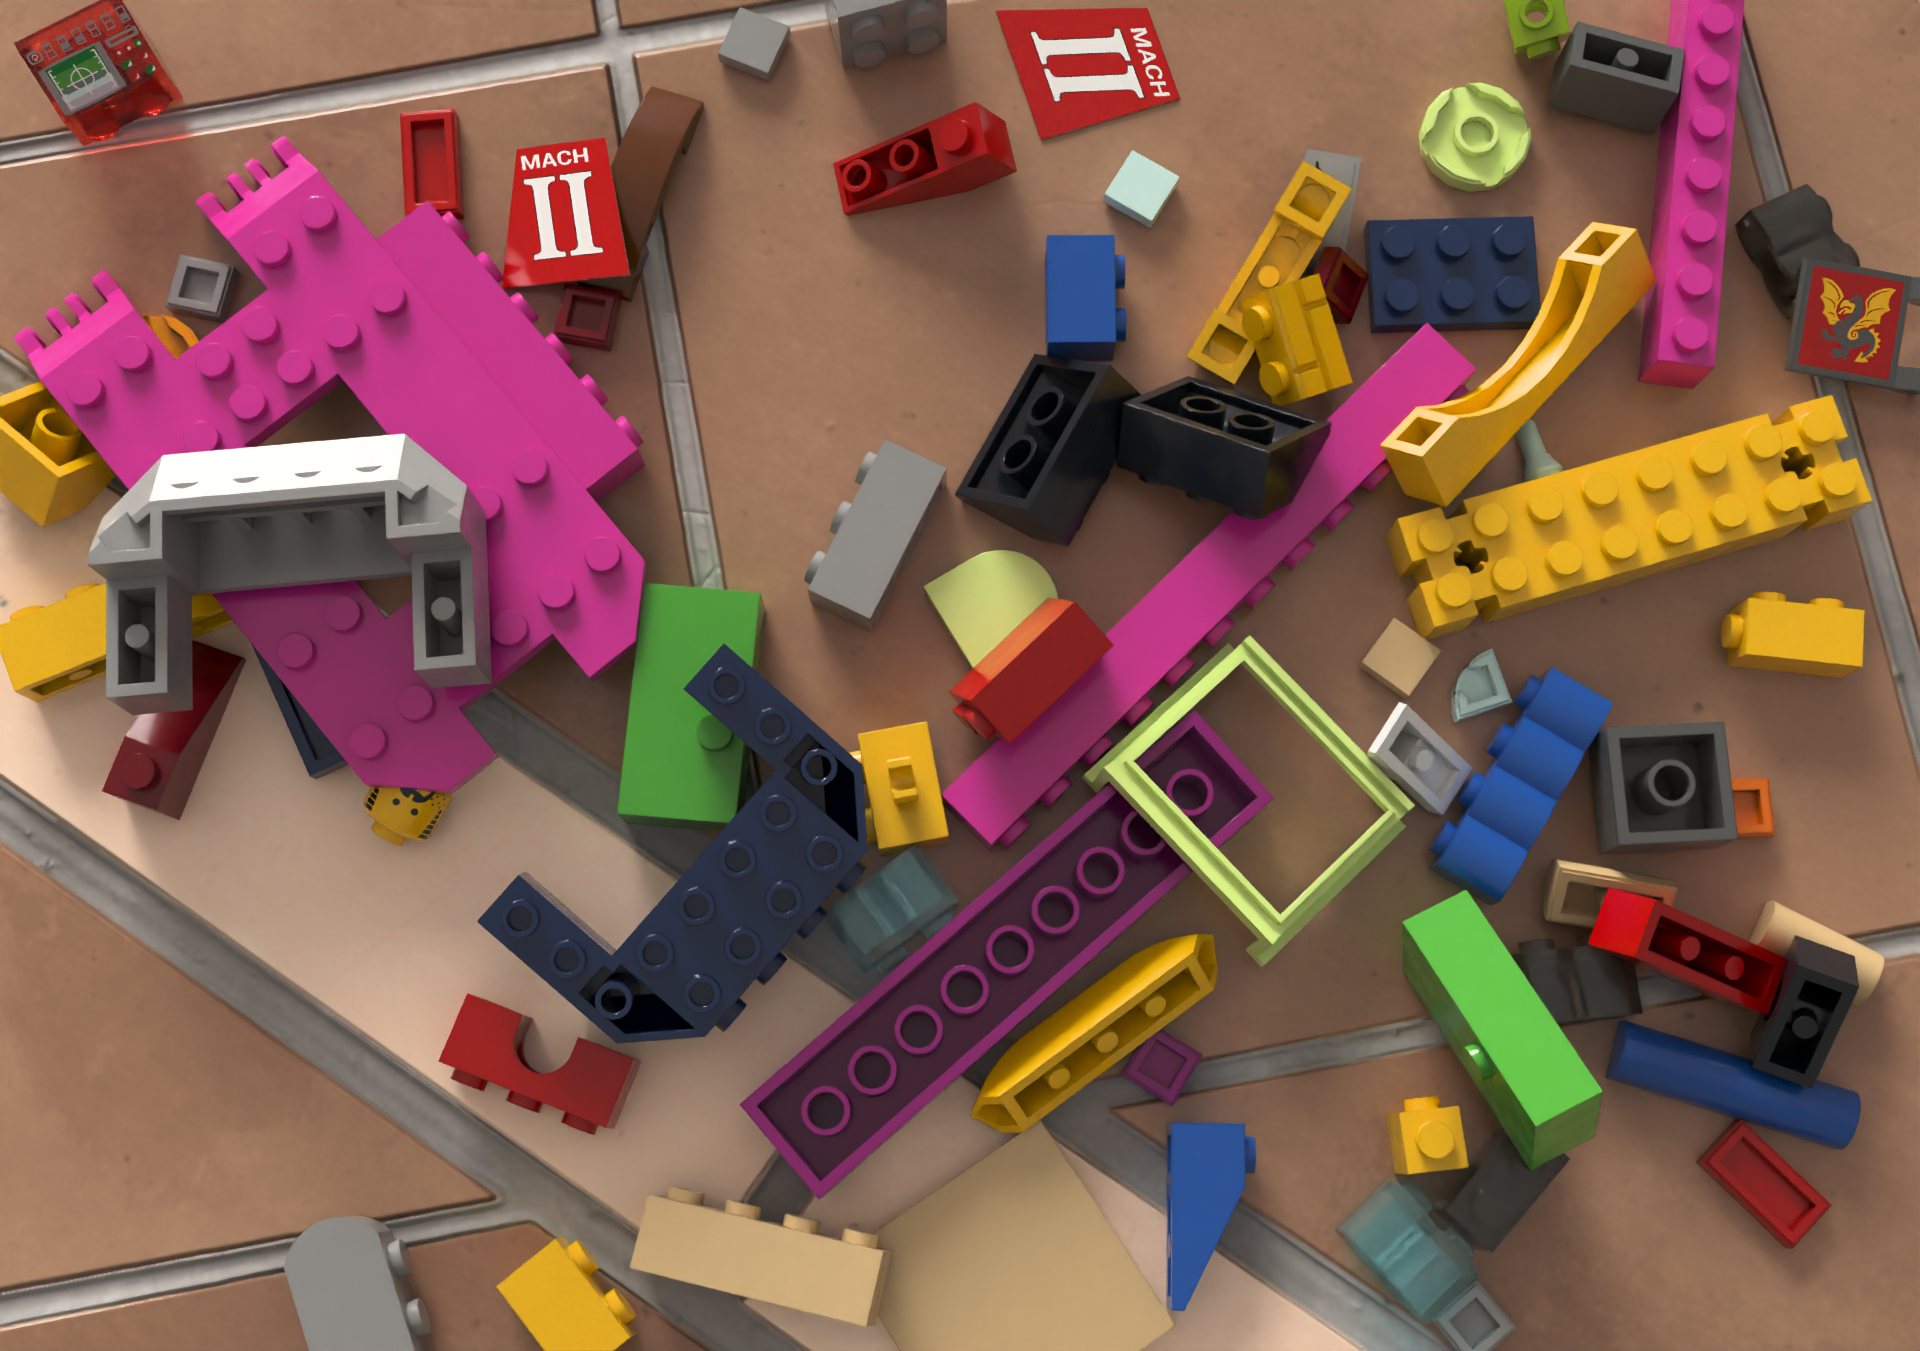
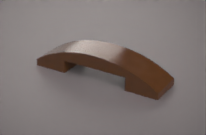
M651 86L644 96L626 130L611 166L630 275L577 281L579 286L618 292L622 300L631 302L649 255L648 239L680 154H687L704 108L702 101Z

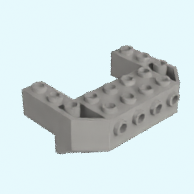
M406 434L163 455L102 518L88 552V566L106 579V698L131 715L193 710L192 595L412 576L414 671L432 689L492 683L486 512L465 483Z

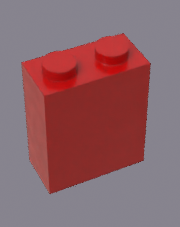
M1047 598L948 691L959 703L952 711L974 735L980 734L987 741L995 737L1011 744L1107 653L1114 644L1075 601Z

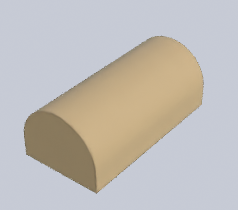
M1554 859L1549 866L1544 883L1543 914L1546 921L1593 929L1608 888L1656 899L1672 907L1678 888L1672 879Z
M1775 901L1766 902L1749 942L1785 958L1794 936L1797 935L1855 956L1859 989L1850 1008L1862 1005L1871 995L1880 979L1884 967V956Z

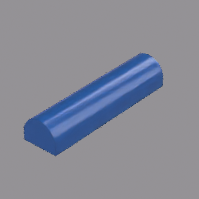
M1626 1020L1619 1021L1605 1078L1732 1118L1742 1119L1745 1122L1835 1150L1844 1149L1850 1143L1860 1117L1861 1101L1859 1094L1855 1091L1816 1080L1813 1088L1810 1089L1753 1068L1752 1059Z

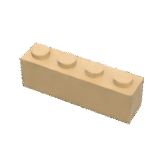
M669 1186L667 1196L648 1194L630 1264L631 1269L864 1327L876 1325L893 1252L877 1247L878 1235L849 1228H843L841 1238L818 1233L820 1221L785 1213L783 1224L760 1219L762 1207L728 1199L725 1210L702 1205L704 1193L676 1186Z

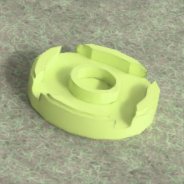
M1467 83L1466 87H1459L1454 90L1450 88L1442 92L1425 113L1418 135L1421 156L1430 172L1448 186L1467 192L1494 189L1508 182L1526 159L1531 143L1530 127L1529 129L1527 128V123L1524 119L1525 112L1519 102L1501 88L1484 83Z

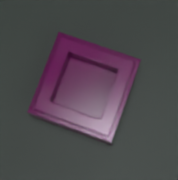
M1161 1029L1135 1049L1120 1075L1169 1106H1173L1203 1054Z

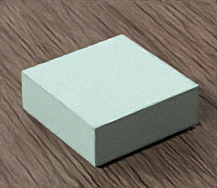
M1132 150L1105 192L1103 202L1151 228L1177 187L1180 177Z

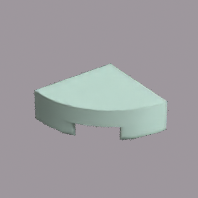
M1493 649L1479 654L1458 675L1451 694V713L1454 723L1506 707L1512 703Z

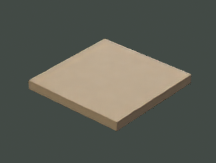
M1041 1120L872 1233L879 1236L878 1248L893 1251L878 1317L900 1351H1141L1176 1326Z

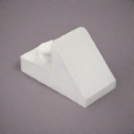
M1400 702L1367 753V756L1389 779L1395 780L1423 808L1442 816L1472 770V767L1407 704Z

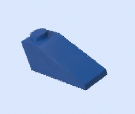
M1167 1123L1166 1307L1172 1311H1185L1245 1188V1173L1255 1172L1254 1137H1245V1124Z

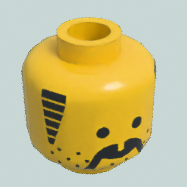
M371 787L364 798L363 805L367 814L375 820L371 830L381 838L395 845L402 846L406 838L414 841L429 839L449 808L453 798L452 794L432 793L425 790Z

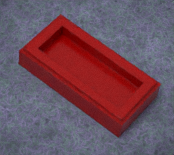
M455 109L400 113L405 217L428 201L441 217L450 211L457 220L464 219L459 117Z
M1734 1119L1696 1161L1706 1173L1783 1247L1793 1249L1832 1206L1742 1119Z

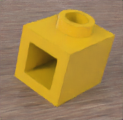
M1438 1095L1403 1100L1405 1112L1386 1114L1395 1174L1410 1175L1469 1167L1459 1106L1441 1107L1440 1096Z

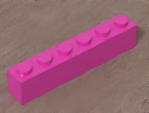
M426 201L376 240L598 503L645 466L637 448L644 443L642 438L624 416H621L616 421L612 419L602 407L608 402L607 397L588 374L579 380L568 367L573 358L561 341L553 333L544 338L534 327L533 323L539 318L527 301L518 292L512 297L506 294L498 284L504 279V276L487 254L482 252L475 257L464 243L470 237L454 215L448 211L441 217L434 207Z

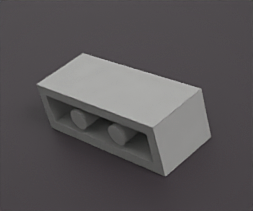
M886 439L877 455L868 452L855 480L861 486L852 504L843 501L830 527V532L836 535L827 553L818 551L815 554L804 578V581L810 584L808 593L811 603L871 632L947 485L946 467Z

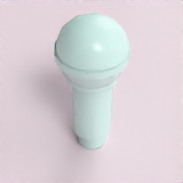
M1531 419L1526 421L1515 433L1526 461L1524 464V482L1563 472L1562 465L1552 458L1551 454H1547L1535 421Z

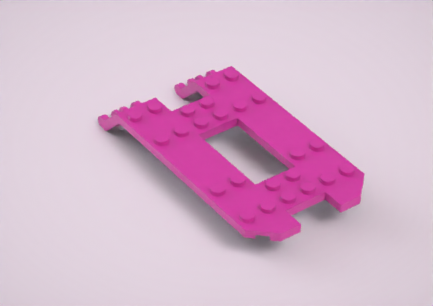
M283 135L270 145L272 147L270 150L278 161L288 168L271 180V176L257 159L254 160L252 158L244 166L261 188L253 193L236 172L226 178V184L239 200L243 199L244 201L228 213L225 212L226 208L213 192H207L195 201L212 224L268 289L176 359L149 327L131 299L104 269L91 278V284L105 301L108 300L105 305L91 314V308L78 293H71L64 301L81 323L73 327L54 306L46 312L47 316L45 318L60 335L62 334L61 338L46 348L47 344L32 327H26L16 334L14 339L28 355L42 383L128 490L163 455L258 447L342 381L346 383L388 435L406 434L468 486L486 512L491 684L432 689L414 671L412 599L390 617L386 618L357 581L212 593L365 785L374 788H403L425 790L432 793L454 794L499 758V755L464 714V711L555 639L559 641L592 682L604 674L637 646L647 564L322 174Z

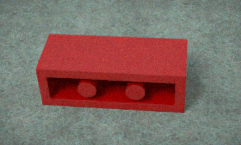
M1612 888L1607 890L1588 944L1717 1001L1767 1016L1788 961L1787 958L1661 901Z

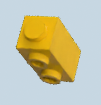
M1777 592L1753 593L1750 595V598L1748 597L1731 609L1730 613L1726 614L1723 619L1721 645L1723 648H1728L1727 666L1842 678L1863 667L1865 610L1844 608L1843 601L1832 598L1811 599L1807 601V604L1786 602V595Z

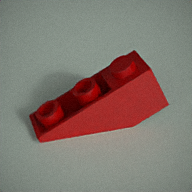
M977 102L833 163L843 211L847 216L969 192L1017 172L1006 122Z

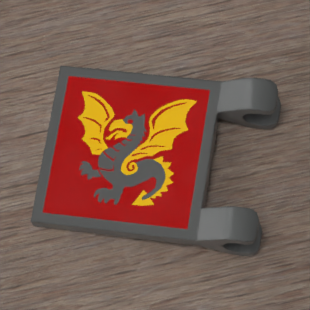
M1810 257L1803 258L1785 371L1879 387L1906 395L1920 394V368L1898 366L1907 305L1910 303L1920 306V277H1911Z

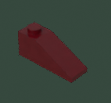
M192 640L193 710L139 715L123 739L102 792L180 820L246 659Z

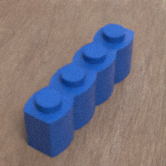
M1553 667L1542 674L1540 678L1531 674L1526 680L1513 703L1521 708L1514 724L1510 727L1503 723L1498 728L1485 751L1493 757L1485 774L1482 776L1475 771L1457 799L1459 803L1465 806L1455 825L1446 821L1437 832L1429 847V851L1436 855L1430 870L1463 890H1467L1468 893L1490 906L1500 902L1510 887L1528 851L1544 828L1558 799L1572 779L1586 750L1594 740L1613 705V702Z

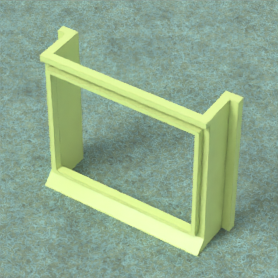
M1250 635L1236 649L1229 643L1082 776V779L1097 794L1111 783L1247 926L1257 939L1245 950L1261 967L1271 960L1406 827L1400 819L1415 806ZM1240 664L1251 673L1385 812L1281 914L1272 907L1134 762Z

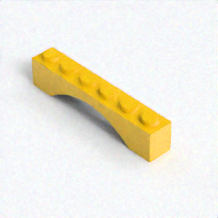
M1592 222L1558 258L1552 282L1540 312L1523 342L1507 362L1482 385L1460 398L1439 405L1416 407L1381 443L1380 446L1405 495L1447 507L1657 282L1637 229Z

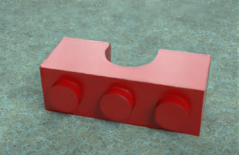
M467 993L438 1061L455 1068L451 1076L452 1080L481 1091H485L488 1081L510 1090L506 1101L536 1113H540L543 1103L565 1111L561 1123L595 1135L599 1125L605 1128H615L642 1061L578 1037L568 1061L556 1071L541 1074L531 1067L524 1053V1040L533 1018Z

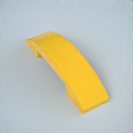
M1305 161L1301 163L1276 205L1273 216L1218 308H1215L1186 358L1232 385H1236L1256 354L1253 341L1246 336L1243 330L1242 315L1244 311L1240 300L1264 290L1301 279L1344 206L1352 188Z

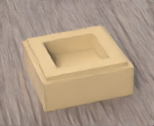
M1394 617L1362 660L1359 667L1406 699L1442 650Z

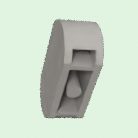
M365 1216L335 1217L315 1223L295 1240L287 1254L284 1271L309 1351H428L429 1346L425 1335L431 1333L430 1318L421 1298L413 1299L406 1277L413 1273L410 1254L402 1239L395 1241L393 1232L389 1227L378 1220Z

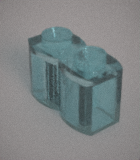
M915 844L827 908L825 911L828 913L824 919L862 972L866 974L875 968L881 976L909 955L903 947L921 933L928 940L931 939L954 919L955 916L951 911L959 905V900L918 844Z
M1385 1180L1335 1230L1365 1265L1376 1274L1402 1306L1417 1321L1429 1324L1480 1274L1470 1261L1475 1252L1468 1242L1453 1228L1448 1227L1443 1232L1437 1227L1428 1215L1433 1209L1432 1204L1416 1186L1409 1181L1401 1186L1395 1180Z

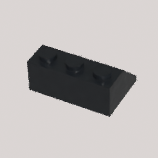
M1034 354L957 489L955 496L966 504L1031 538L1069 546L1118 458L1123 403L1141 394L1110 364Z
M1187 376L1123 403L1117 467L1138 474V478L1145 483L1155 485L1167 484L1181 489L1192 500L1202 502L1214 501L1231 507L1233 512L1242 518L1262 519L1268 514L1292 503L1328 439L1332 423Z

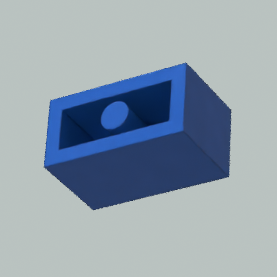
M1047 235L1045 248L1046 355L1084 361H1113L1116 342L1126 341V308H1116L1115 289H1124L1125 255H1115L1114 235Z

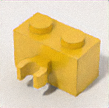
M927 721L858 734L860 750L849 753L862 764L863 785H867L871 807L865 808L867 843L878 842L880 856L949 844V834Z

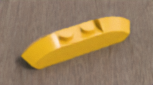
M1213 934L1180 936L1141 950L1026 1033L995 1064L986 1078L969 1116L1002 1133H1023L1214 990L1219 971Z

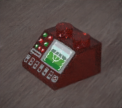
M99 0L14 43L19 54L64 124L83 146L94 141L107 140L114 136L121 127L143 116L156 115L165 110L169 103L182 97L155 44L123 0Z

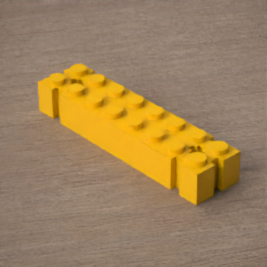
M1832 395L1790 406L1772 422L1768 413L1468 498L1460 503L1449 519L1445 518L1441 506L1398 518L1385 535V539L1398 577L1403 578L1413 575L1416 588L1406 601L1417 633L1426 640L1464 630L1479 615L1478 611L1480 610L1486 624L1783 538L1801 524L1804 531L1842 521L1873 500L1857 459L1842 461L1837 445L1844 441L1848 435ZM1458 557L1462 562L1469 563L1472 571L1470 572L1467 566L1457 567L1454 562L1455 559Z

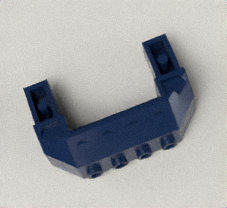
M723 644L686 685L684 690L772 766L775 771L624 943L616 950L527 872L519 874L477 921L617 1044L705 1037L714 1026L724 1032L747 1006L739 997L756 979L764 986L785 963L787 958L780 950L796 933L804 940L823 920L828 912L820 905L835 887L845 894L867 869V866L860 861L862 856L868 851L862 764L726 644Z

